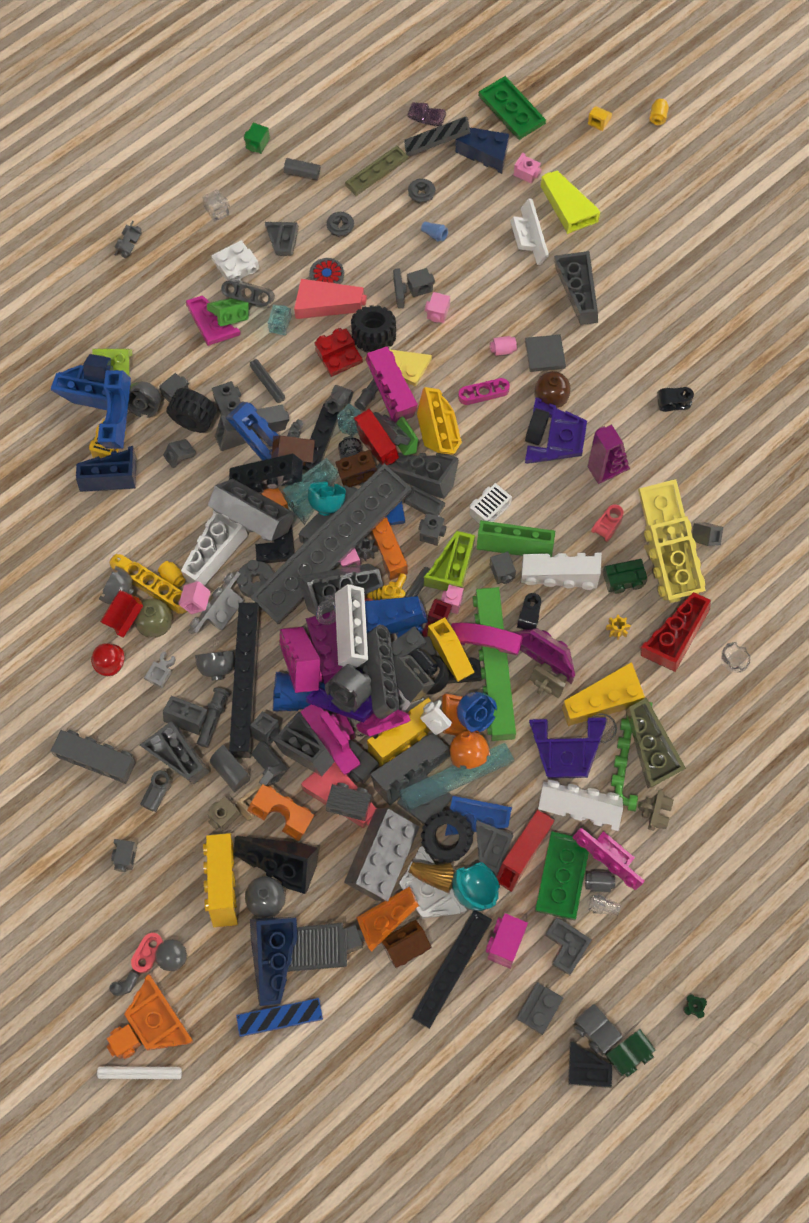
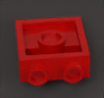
M337 328L331 335L327 337L321 335L314 342L315 350L331 377L363 363V359L355 347L354 340L347 328Z

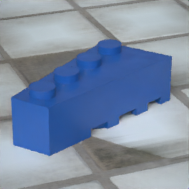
M418 596L365 601L367 633L378 625H384L390 634L428 622L424 606Z

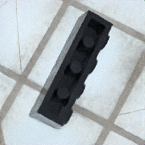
M292 453L231 467L229 480L233 478L256 492H261L265 489H276L283 485H293L294 483L302 482L303 461Z

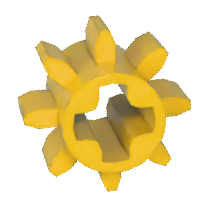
M617 614L616 618H609V624L606 625V630H610L609 637H617V640L622 635L627 637L628 632L626 630H629L631 625L626 624V617L622 618Z

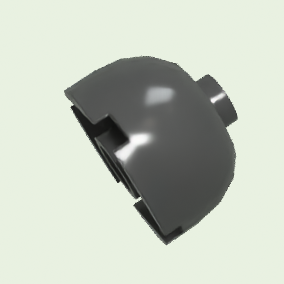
M138 381L130 385L128 410L141 417V414L148 415L147 418L154 416L161 404V396L158 389L145 381Z
M115 566L114 570L117 572L111 573L103 589L105 596L100 595L99 600L104 603L111 604L119 590L131 595L134 591L131 588L133 581L130 574L118 566Z
M234 651L195 655L197 669L203 676L211 677L212 681L223 679V675L229 674L233 670L235 663Z
M259 877L248 885L245 892V903L248 910L258 918L274 917L284 907L286 894L283 886L276 879Z

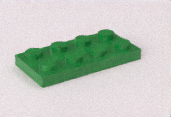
M506 76L483 88L478 93V96L518 140L546 124V119Z
M551 831L535 912L575 921L589 851L579 846L572 838L573 836Z

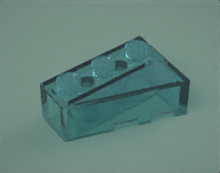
M327 458L303 474L302 482L288 485L282 490V495L289 507L304 525L315 511L308 502L310 484L328 482V486H332L337 480L338 471Z

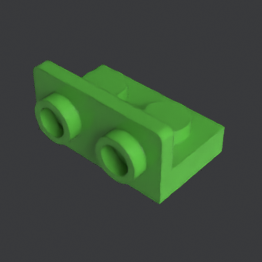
M228 298L207 303V311L218 316L219 326L248 320V302Z

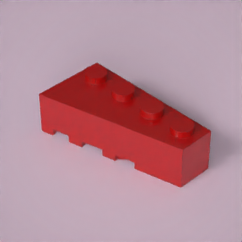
M693 592L677 611L665 621V624L659 630H656L652 637L641 646V656L676 672L710 611L711 600Z

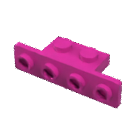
M312 704L301 711L306 722L326 747L344 775L360 766L359 760L350 749V737L345 730L341 731L337 726L339 722L334 714L330 715L327 710L324 712L322 708Z
M580 828L572 837L579 846L589 851L596 860L608 867V870L621 878L628 887L637 890L645 882L628 867L635 857L604 831L595 839L583 828Z

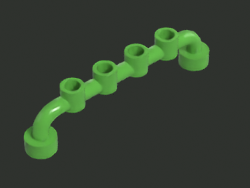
M627 715L626 719L622 718L620 730H624V735L618 739L617 749H621L620 756L616 755L614 767L618 768L617 775L613 774L611 786H614L615 793L622 797L623 805L628 806L629 811L636 812L638 796L631 794L630 798L623 796L632 735Z

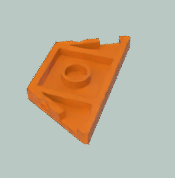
M146 975L143 985L137 991L132 1004L129 1005L124 1013L146 1050L193 1043L194 1041L151 975Z

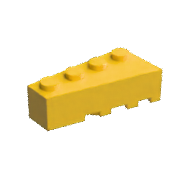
M429 698L407 713L409 714L410 722L383 731L376 739L372 736L367 740L369 754L381 767L412 747L416 742L421 741L431 731L420 719L424 712V706L431 702Z
M231 833L207 835L206 843L203 844L204 856H207V862H203L204 874H207V880H204V891L208 893V899H204L205 912L209 911L213 928L238 925V918L234 909L237 908L235 890L233 889L236 885L235 874L232 871L234 869V852Z

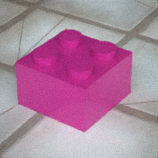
M506 913L503 919L498 918L493 932L496 936L495 938H490L486 953H489L488 960L511 969L528 923Z

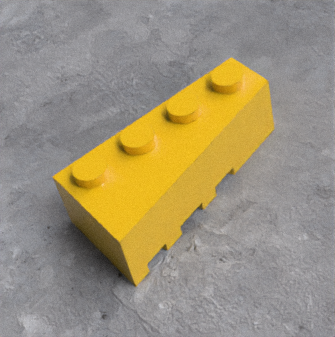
M632 662L566 699L563 702L562 711L567 725L571 726L588 721V718H599L623 711L645 699Z

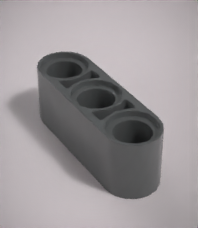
M236 279L225 281L221 286V291L225 296L259 306L271 304L275 297L274 292L268 288ZM229 283L234 286L233 293L228 290ZM246 288L251 290L250 297L245 295ZM262 293H266L268 295L267 302L262 300Z

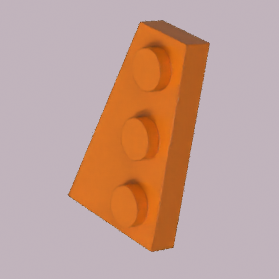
M410 887L392 896L388 901H384L356 917L371 952L419 906Z

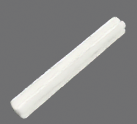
M98 1067L97 1078L181 1079L182 1069L180 1067Z

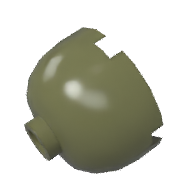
M155 598L144 600L142 602L143 607L134 620L137 630L145 637L155 636L156 638L166 634L172 625V612L168 605L162 600Z

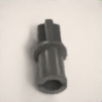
M374 379L367 388L362 390V394L354 403L359 410H364L367 404L375 398L374 394L378 388Z

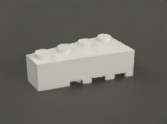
M213 510V515L210 520L208 519L202 536H199L195 549L191 551L181 570L186 582L190 584L199 581L205 586L247 538L248 534L245 526L229 520V517L218 514Z
M554 780L543 781L538 806L539 810L561 816H566V813H569L570 817L582 821L587 818L594 822V825L602 827L603 824L612 825V830L619 831L623 812V799L619 797V794L612 792L602 794L599 793V790L593 788L583 790L574 784L564 786L559 785L560 783Z

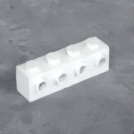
M347 584L335 593L338 665L345 666L350 664L355 669L368 661L364 588Z

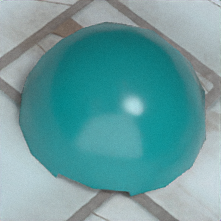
M480 862L466 869L464 867L457 869L454 872L452 882L454 896L461 905L469 910L484 911L496 905L500 886L495 874L484 863Z

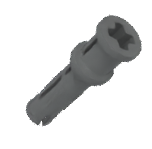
M214 688L212 701L207 706L209 711L196 743L205 748L209 747L218 718L224 712V704L227 697L230 696V692L221 688Z

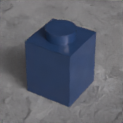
M89 354L83 363L84 379L104 383L105 372L113 371L111 358Z

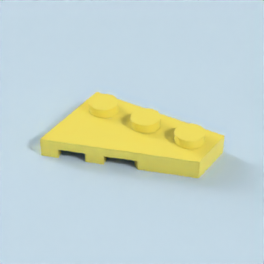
M390 350L395 356V362L400 368L406 383L416 387L432 360V355Z

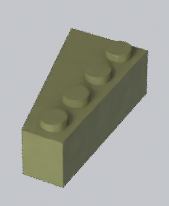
M645 698L627 708L626 711L647 788H652L685 770V765L648 699Z

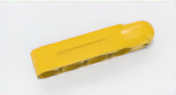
M122 554L112 556L109 564L113 570L115 566H118L129 574L133 571H138L136 575H130L133 581L132 585L149 596L162 600L168 605L169 609L178 614L187 612L183 607L176 604L181 598L182 591L141 564L129 560ZM153 581L151 585H145L146 582ZM162 591H169L167 594L161 595Z

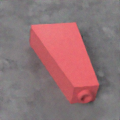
M301 279L294 307L295 318L302 319L356 313L358 309L362 310V306L366 305L367 295H364V287Z
M335 762L323 776L314 772L301 783L302 790L325 805L327 804L332 784L344 783L349 785L350 789L357 790L358 788L347 775L341 772ZM370 803L366 821L350 817L346 818L365 828L367 825L369 826L377 808Z

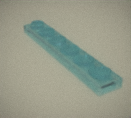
M506 743L490 749V757L488 755L486 757L487 761L479 767L466 769V766L460 765V768L453 766L400 790L399 794L408 811L513 763L515 759Z

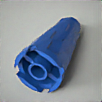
M276 672L273 693L274 712L298 711L311 705L306 702V697L312 691L295 693L289 674ZM319 682V687L325 691L324 683Z

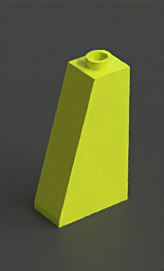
M558 170L548 172L542 176L541 188L567 234L599 222L600 210Z

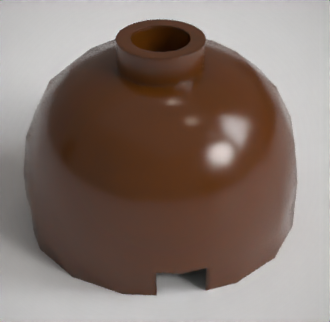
M550 371L539 377L535 384L534 395L542 399L543 403L548 405L551 403L556 408H559L567 403L571 386L569 380L562 373Z

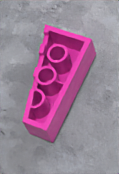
M388 346L367 353V365L390 418L395 423H397L400 417H404L406 420L412 418L418 404L400 368L395 362L393 352H390Z
M303 627L280 629L279 645L295 693L318 691L319 682H322L320 658L308 634H306Z

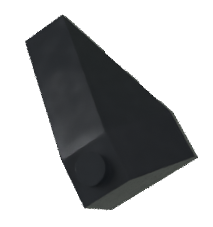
M235 836L234 856L253 868L258 867L265 871L266 876L276 878L282 882L281 885L283 887L303 894L307 893L317 867V847L300 842L245 836Z

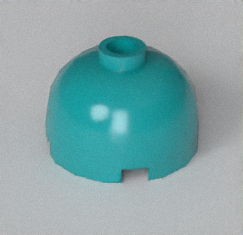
M328 482L312 483L308 489V502L320 515L328 516L331 513H335L344 504L346 489L335 483L334 487L328 486Z

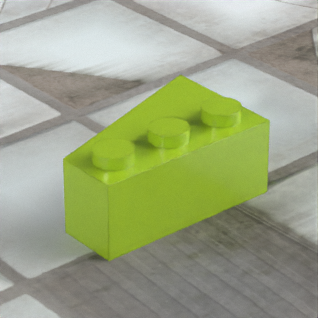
M456 531L442 554L434 562L430 571L424 576V586L442 591H447L449 585L463 588L474 547L475 535Z

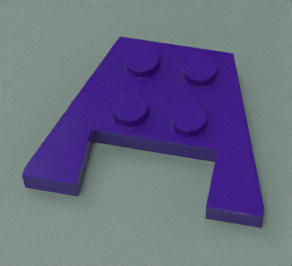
M535 397L533 412L536 408L550 412V431L547 448L527 446L525 463L582 456L587 420L568 411L559 410L551 403L549 405L543 403L542 399Z
M320 687L318 691H312L306 697V702L363 723L374 713L371 695L355 712H353L354 710L345 712L333 704V697L327 695Z
M606 717L588 718V738L548 739V720H529L548 779L588 778L607 723Z

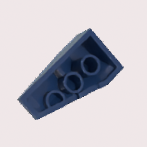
M296 917L250 919L251 946L259 1006L281 1004L288 968L291 965L294 945L296 946L297 919Z

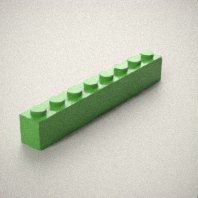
M499 587L476 589V596H472L473 608L477 607V614H474L475 624L504 630ZM481 646V650H478L479 660L483 661L481 677L485 679V686H482V692L495 700L497 710L494 709L493 714L495 719L487 728V735H491V741L514 740L516 728L507 653L499 652L495 648Z

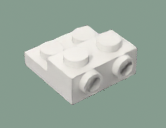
M242 240L211 255L213 262L226 281L231 279L241 280V278L259 270L258 260L252 251L247 249Z

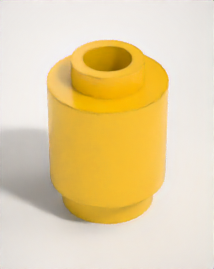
M656 99L652 104L649 120L654 125H662L666 122L669 109L666 100Z
M165 561L158 568L160 577L173 586L179 588L185 583L186 579L181 569L173 562Z

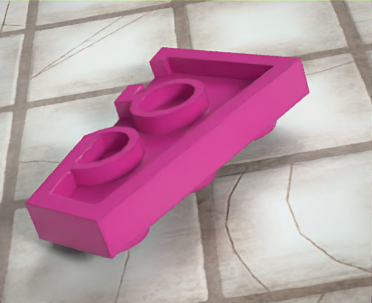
M203 295L186 300V306L207 346L240 336V330L237 327L234 328L231 324L218 325V316L207 311V303L210 302Z

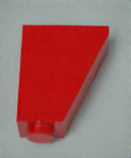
M367 409L354 418L360 440L371 451L381 465L384 463L386 465L394 463L399 458L397 448L373 412Z

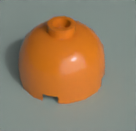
M464 731L458 734L452 740L449 748L452 764L457 768H460V765L466 766V769L476 768L487 761L486 757L488 755L490 757L486 739L477 732Z

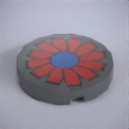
M333 258L318 259L310 268V280L341 284L344 280L343 266Z

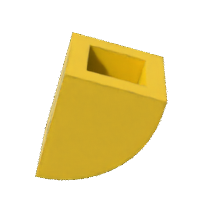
M595 106L589 113L588 125L603 131L610 121L612 113Z

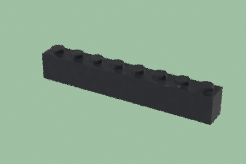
M239 603L229 743V752L234 758H251L252 752L250 725L254 720L260 621L258 603Z

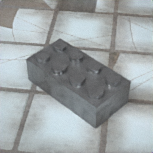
M233 478L216 485L208 503V506L213 508L216 513L229 517L230 521L245 526L246 530L261 535V538L266 541H273L288 533L295 516L294 512Z
M388 808L376 809L344 883L376 901H388L419 826Z

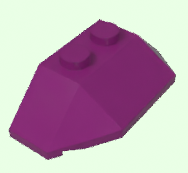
M538 628L512 632L523 636L520 647L521 652L541 665L543 663L551 666L553 673L557 675L562 673L567 677V682L573 683L575 670L570 649L564 642L556 641L547 631H541Z

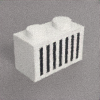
M495 483L492 487H487L483 491L482 496L470 504L469 516L479 524L481 520L494 522L511 505L512 496Z

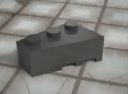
M172 721L140 744L142 748L193 784L210 773L179 727Z

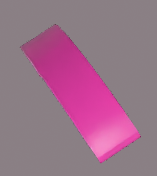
M451 624L461 645L467 643L495 648L499 652L518 655L523 640L521 635L479 624Z

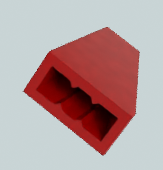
M539 810L536 811L499 869L496 876L498 883L510 892L517 885L553 826L555 820L548 814L542 813Z

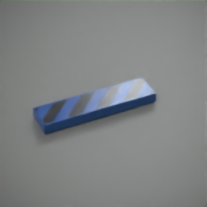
M319 998L236 1015L240 1037L323 1020Z

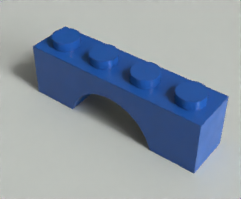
M124 371L105 372L104 390L107 396V415L104 422L99 424L97 442L106 449H123L131 385V378Z

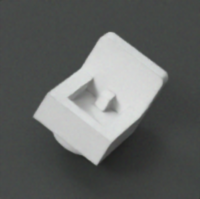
M440 699L434 703L431 701L426 704L420 718L435 735L446 730L452 724L448 717L440 710L442 704Z

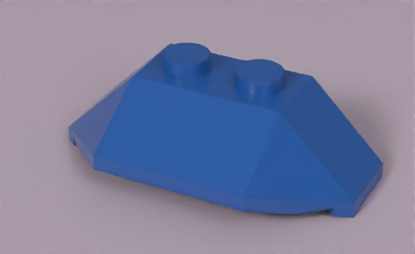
M83 365L56 373L51 391L71 403L107 410V396L104 390V383L84 379Z

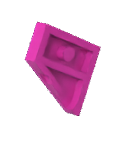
M396 710L385 719H380L373 713L364 723L360 722L356 726L359 732L370 737L408 723L411 720L409 714Z

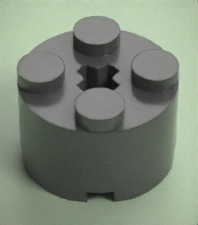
M346 664L326 683L325 691L327 695L331 694L333 704L345 712H350L351 710L355 712L372 693L371 679L368 675L361 674L358 670L354 669L352 665Z

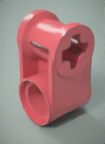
M619 505L609 506L602 517L597 520L591 532H596L605 538L604 541L608 542L622 522V507ZM610 514H617L619 517L613 518Z

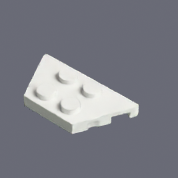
M421 846L413 861L435 865L429 854L424 851V847ZM412 862L410 863L399 886L402 890L408 887L412 889L419 904L416 911L422 919L467 912V909L454 896L453 889L446 893L408 873Z

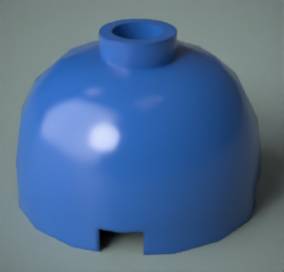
M476 691L466 694L457 706L459 722L471 732L484 731L495 719L493 714L494 709L497 710L496 702L482 692Z

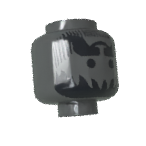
M353 436L343 438L338 444L340 459L363 451L361 441Z

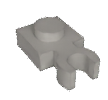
M166 652L161 653L160 663L153 662L144 677L146 681L160 688H163L172 673L168 667L173 666L176 661L174 656L169 661H165Z

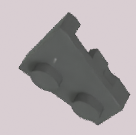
M265 222L275 254L293 256L299 228L298 223Z
M477 820L476 833L479 863H484L492 871L498 873L513 835Z

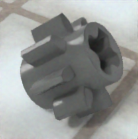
M366 536L358 544L359 546L355 547L359 558L361 557L365 561L369 558L374 559L373 552H378V547L374 546L375 540H369Z

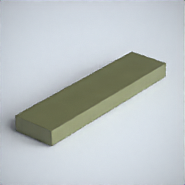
M395 146L345 181V186L357 196L407 161L408 155L401 148Z

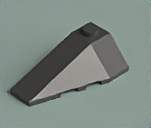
M398 453L399 458L394 463L387 465L404 482L430 495L445 499L454 486L459 459L442 453H436V456H427L426 453H420L419 455H403Z

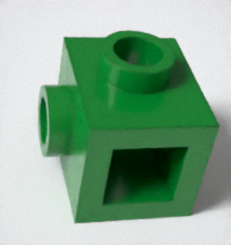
M253 122L249 131H246L244 134L246 149L262 154L270 140L269 128Z

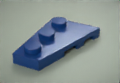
M452 796L450 810L453 812L457 811L460 815L465 816L466 820L471 823L473 832H476L477 820L497 829L508 828L512 807ZM447 824L445 836L459 834L455 827Z

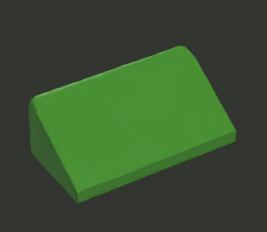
M400 417L396 424L410 437V442L408 445L400 443L397 446L403 455L415 454L417 452L418 438L406 419Z

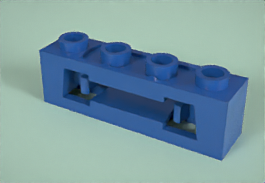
M242 402L225 418L261 460L270 459L272 449L269 450L255 432L246 426L252 425L268 446H272L273 436L279 435L268 427V422L256 413L257 409L253 404Z

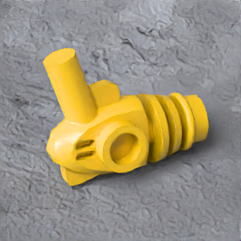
M401 573L396 582L391 581L389 585H384L383 588L380 587L367 593V598L371 600L404 598L406 593L402 587L407 576Z

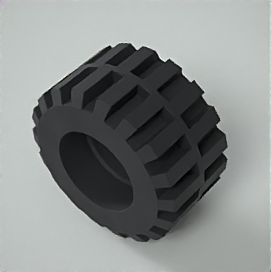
M369 305V307H362V310L358 309L353 314L351 333L357 348L363 349L365 352H372L386 346L389 348V346L393 345V342L396 340V318L391 310L388 311V308H381L378 305Z
M179 388L175 391L166 408V412L174 422L183 428L205 433L217 413V408L204 395L194 390Z
M439 811L432 815L422 828L421 843L425 847L424 851L427 854L429 853L432 859H437L441 863H451L452 861L459 860L469 851L473 843L474 834L471 829V823L457 811ZM449 824L457 829L459 841L454 847L445 848L437 842L436 831L441 825Z

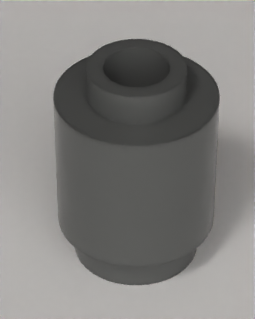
M591 871V873H586V890L611 893V888L615 889V876H611V872Z

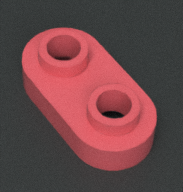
M149 933L142 939L131 959V966L136 972L143 974L152 968L156 961L155 952L157 947L163 942L160 935ZM156 941V947L151 948L150 943ZM146 960L145 966L142 967L139 966V962Z

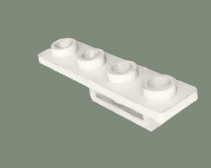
M528 198L521 207L523 218L513 216L510 222L518 249L533 251L537 265H541L549 254L533 200Z

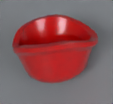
M107 643L97 646L91 657L93 668L102 676L117 674L125 660L124 652L120 646Z

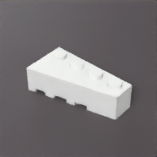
M558 553L554 557H550L549 554H523L521 583L527 585L544 584L547 587L557 585L565 588L582 587L585 590L597 589L601 574L602 553H595V556L577 553L575 557H569L566 553Z

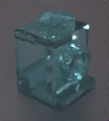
M273 305L268 320L269 332L287 335V329L292 316L291 308L284 305Z

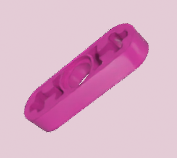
M498 378L464 386L459 390L458 399L461 404L470 405L504 397L509 393L510 384L508 380ZM499 385H502V387H504V390L498 388ZM486 388L489 390V393L482 395L479 393V390ZM464 393H467V395H469V398H466V396H464Z

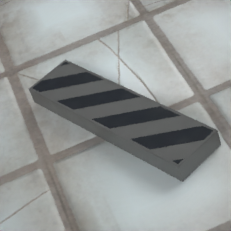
M465 116L405 139L406 154L409 157L470 134L468 118Z

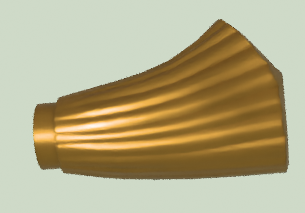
M412 862L408 872L412 876L446 893L451 891L454 876L451 863L431 865Z

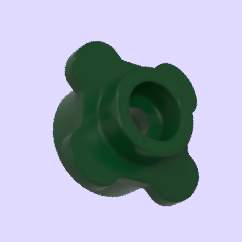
M688 995L684 1013L686 1015H695L699 1019L703 1018L705 1015L703 1011L707 1005L706 999Z

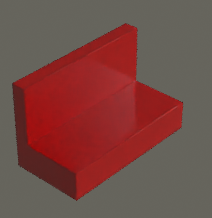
M119 590L100 622L113 628L118 636L124 638L142 609L143 604L139 598Z

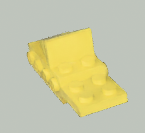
M676 479L639 488L638 492L647 524L644 536L646 541H649V544L644 545V548L655 566L653 573L659 581V596L663 600H669L670 603L681 601V597H689L693 592L699 594V592L706 591L705 579L700 570L701 563L696 554V543L691 533V523L688 517L685 516Z

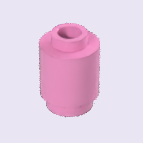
M515 337L493 338V342H490L491 353L499 356L512 354L517 351Z

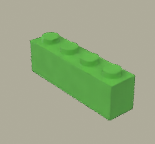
M481 520L478 530L477 550L498 553L509 552V554L523 556V554H549L552 557L556 531Z

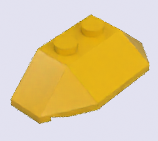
M424 387L417 410V418L424 446L437 453L454 455L462 443L454 410L442 396L440 389Z

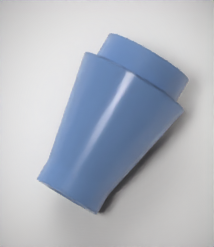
M426 221L422 224L421 231L439 242L446 239L448 228L445 225Z

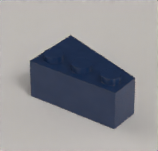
M470 127V134L456 139L455 152L473 161H480L484 163L483 166L495 168L502 174L508 150L509 134Z
M133 445L129 446L128 450L118 453L114 451L111 452V455L103 458L98 456L77 463L76 481L80 492L135 489L137 458Z

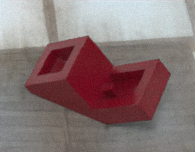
M434 599L428 613V622L422 632L423 638L428 637L429 625L443 618H446L448 621L453 605Z

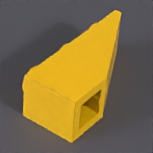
M446 618L429 625L428 636H430L433 646L457 682L474 674V670L460 641Z

